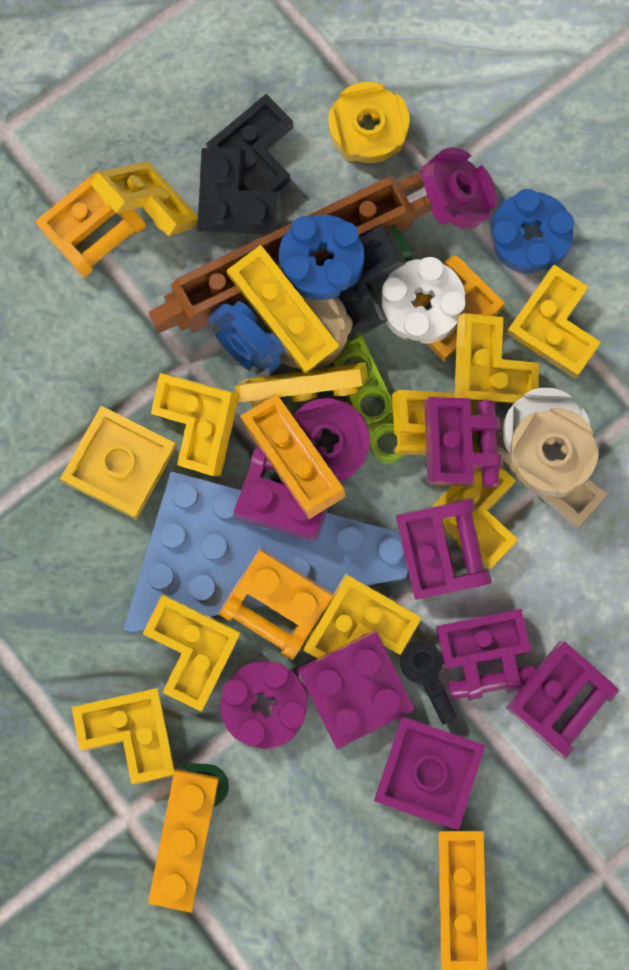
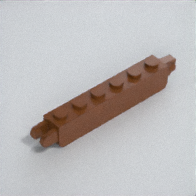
M420 172L400 181H397L395 176L386 177L307 215V217L321 214L338 217L345 222L352 223L357 228L361 238L382 224L388 227L396 224L400 232L405 231L413 226V220L432 211V204L427 195L411 203L406 197L424 187L423 179ZM292 223L178 277L171 284L172 292L164 296L166 302L149 311V318L157 333L159 334L175 326H179L181 331L190 328L191 332L194 333L210 325L208 322L209 316L222 304L234 306L240 301L250 306L251 304L227 275V270L259 245L265 249L280 269L279 247L282 238L291 228ZM318 249L317 252H313L310 256L316 259L317 264L331 254L326 249Z

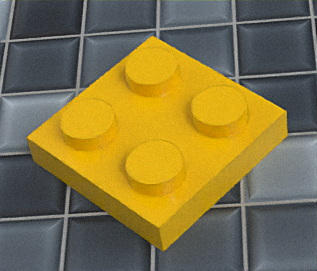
M100 406L60 480L62 483L137 520L177 446L175 442Z

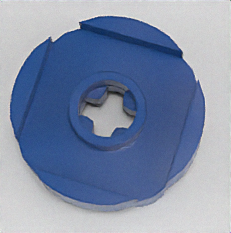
M523 189L517 195L505 200L494 214L491 224V240L494 245V252L505 266L516 272L532 274L533 271L544 269L548 271L553 265H559L566 257L573 240L574 219L567 212L563 204L554 197L532 189ZM525 225H535L540 228L539 233L543 237L541 239L533 237L528 241L524 238L525 230L522 227Z
M331 215L301 216L295 219L291 228L282 238L279 247L280 269L297 292L306 298L329 300L340 296V292L346 290L350 285L352 288L358 282L363 271L364 247L357 228L352 223L345 222L343 219ZM318 249H326L334 257L333 260H325L324 266L316 265V259L310 255L313 252H317Z
M238 301L234 306L222 304L208 318L210 326L217 322L221 329L215 334L216 338L240 365L248 369L254 364L262 369L257 376L268 378L281 365L279 356L285 352L283 344L273 334H265L254 322L256 320L254 313L244 303Z

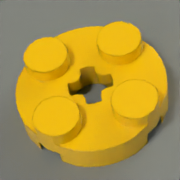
M377 82L356 83L340 93V98L332 105L329 111L328 129L332 143L341 152L342 157L346 161L366 164L378 163L402 151L409 131L410 116L408 107L399 94L396 93L394 95L391 91L384 89L385 85ZM370 115L373 121L379 120L380 122L379 125L375 126L374 130H366L358 125L363 123V116Z

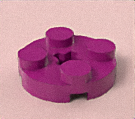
M449 147L441 150L420 169V175L423 179L426 194L432 204L434 218L444 225L452 223L460 228L472 229L478 227L492 215L490 211L497 204V193L494 182L484 166L481 165L476 168L473 163L468 161L472 155L460 148Z
M322 398L306 403L296 412L294 419L325 463L340 468L339 482L351 477L363 466L370 449L371 436L366 420L354 406L337 399ZM325 428H329L331 434H338L340 442L334 444V452L327 453L325 447H318L316 444V439L322 437V430Z
M253 662L238 669L223 686L220 703L221 716L227 730L235 739L249 747L271 750L287 744L296 737L305 721L308 706L307 696L300 679L281 663ZM263 693L266 698L274 697L277 703L271 707L272 715L265 718L262 712L254 713L251 706L257 703L256 696Z

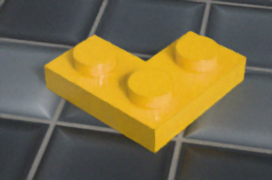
M149 161L100 171L90 183L100 194L102 201L116 213L142 207L153 219L155 226L168 236L193 230L198 223V215Z
M553 265L508 328L507 335L576 380L601 343L567 320L586 294L589 286L558 266Z
M467 313L458 315L454 398H470V401L478 402L492 400L495 403L515 404L524 394L539 388L540 363L502 359L504 317Z
M159 374L151 414L186 424L177 463L178 466L211 476H221L240 393L171 374Z
M503 468L499 470V486L483 487L482 471L474 469L475 482L470 486H451L432 505L437 506L461 499L473 498L476 511L472 512L484 568L489 569V571L518 542V539L488 512L516 482ZM455 516L443 519L446 535L462 549Z
M345 573L333 594V599L319 618L302 649L318 659L352 642L363 634L365 635L375 630L383 646L401 655L422 617Z
M163 593L143 632V635L181 653L162 693L202 712L241 632Z
M158 688L71 707L80 751L83 752L123 743L132 785L173 777L175 767Z

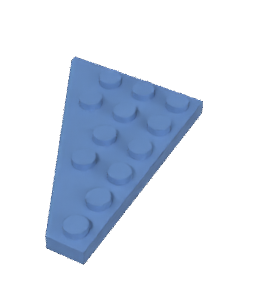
M170 472L123 630L130 634L144 631L162 593L212 618L221 617L218 613L260 547L333 594L345 573L369 587L406 581L408 568L400 533L326 513L317 541L314 542L236 519L233 511L241 493L239 489ZM249 594L246 595L241 603L251 610L270 608Z

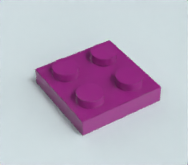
M375 630L297 669L336 749L415 710Z
M401 717L373 802L458 831L486 745Z

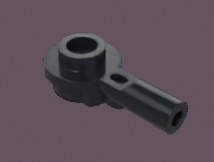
M419 640L412 642L405 647L401 654V671L411 682L423 685L442 725H445L457 719L458 716L438 678L443 666L442 654L429 641Z

